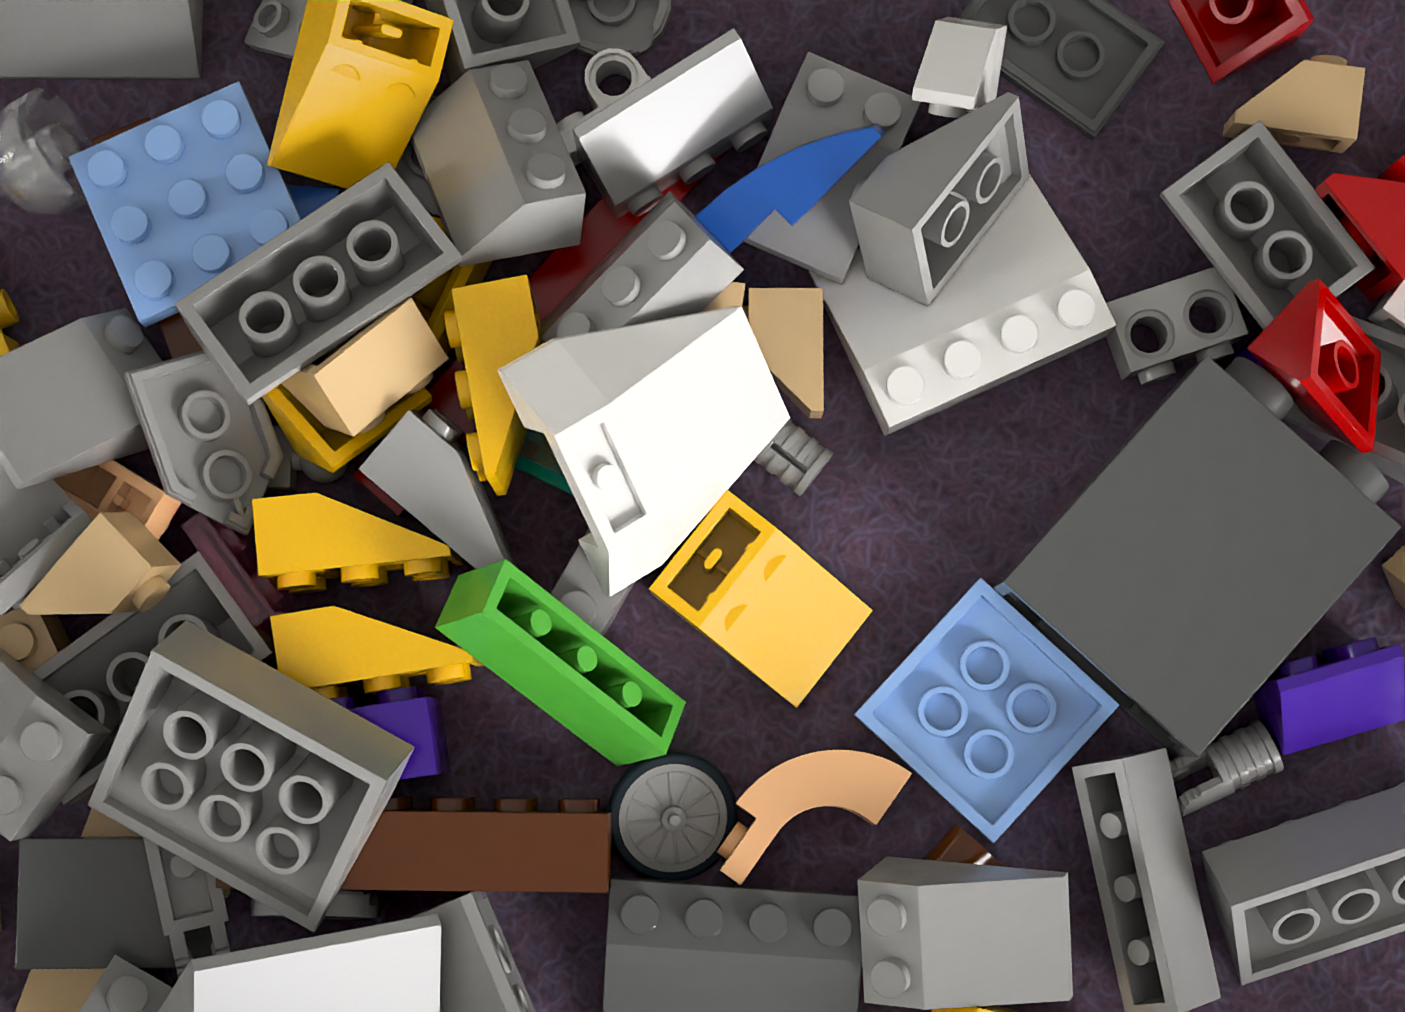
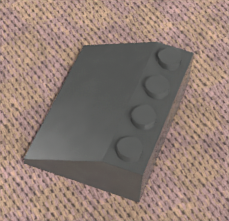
M613 876L611 878L603 1012L858 1011L862 969L858 892L661 880L626 876Z

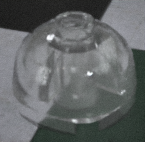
M35 88L0 110V196L7 197L9 201L33 214L61 215L88 203L76 174L68 181L63 173L73 169L68 157L81 152L77 142L91 141L81 119L64 100L56 95L46 101L41 97L44 89Z

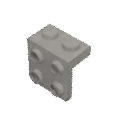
M0 465V615L2 616L11 607L15 610L21 608L19 605L93 520L65 493L54 479L17 490Z

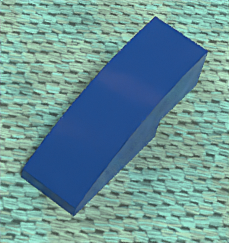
M877 123L840 131L802 144L768 161L724 190L695 218L730 253L774 210L793 226L881 139L886 131Z

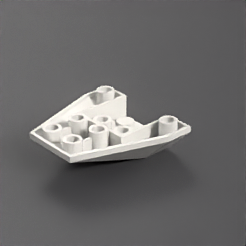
M732 306L553 338L497 369L524 428L545 434L591 533L578 541L604 595L609 597L661 566L790 419L741 306Z

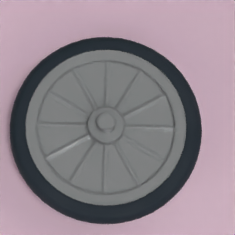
M670 751L666 755L635 763L619 779L608 803L607 811H612V845L614 850L628 867L650 879L683 881L704 873L721 859L722 856L717 853V850L737 823L736 800L729 782L721 771L709 761L686 752Z

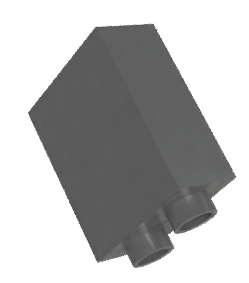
M1206 356L1187 371L992 587L1110 695L1123 711L1172 755L1178 757H1198L1402 527L1376 504L1389 490V484L1382 473L1359 452L1337 440H1330L1319 453L1316 452L1281 421L1294 406L1293 399L1287 390L1258 364L1239 356L1225 370L1209 356Z

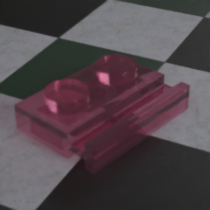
M200 512L182 524V529L252 626L261 630L272 631L270 616L287 613L279 603V600L284 595L278 589L275 581L258 576V569L255 570L242 552L243 549L248 547L242 535Z

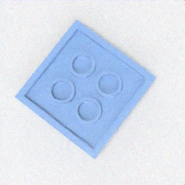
M239 81L68 157L138 321L144 327L179 313L175 305L176 302L302 220L280 169L267 166L271 148L248 96Z
M979 578L854 713V716L987 840L995 843L1117 709L1119 704L982 578Z

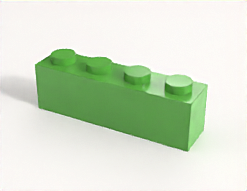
M507 559L458 576L435 626L437 630L614 765L621 766L667 754L686 703L683 699Z

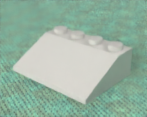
M1030 174L1028 180L928 306L868 279L860 248L857 249L842 284L809 271L815 287L823 288V304L884 436L1105 338L1116 327V323L1090 268Z

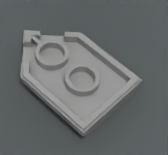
M204 350L125 372L123 376L165 494L243 535H247L254 522L252 499L263 498L270 481L274 479L283 459V454L263 398L260 397L248 405L224 379Z

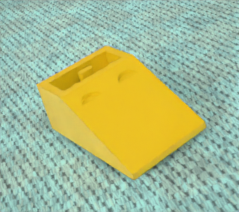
M307 0L267 166L344 189L352 187L388 162L395 170L439 81L454 20L400 0Z
M527 275L453 288L451 292L455 309L444 311L450 347L455 348L458 362L464 361L466 370L455 372L460 405L462 409H466L469 422L475 421L477 432L466 434L473 471H477L479 481L488 480L497 496L507 494L527 428H524L497 369L544 343L541 338L538 307Z
M729 490L725 491L649 588L650 593L796 708L873 611L780 530Z
M318 493L252 499L258 576L277 582L278 589H289L290 594L327 590L326 579L341 578V583H351V587L388 584L387 571L403 569L404 575L412 576L413 581L444 579L450 577L448 560L456 566L463 565V558L446 544Z
M336 606L270 616L278 671L328 699L349 697L348 688L363 686L364 694L373 693V695H378L377 692L410 687L409 677L425 674L427 683H435V685L472 680L470 664L477 667L485 666L462 648Z

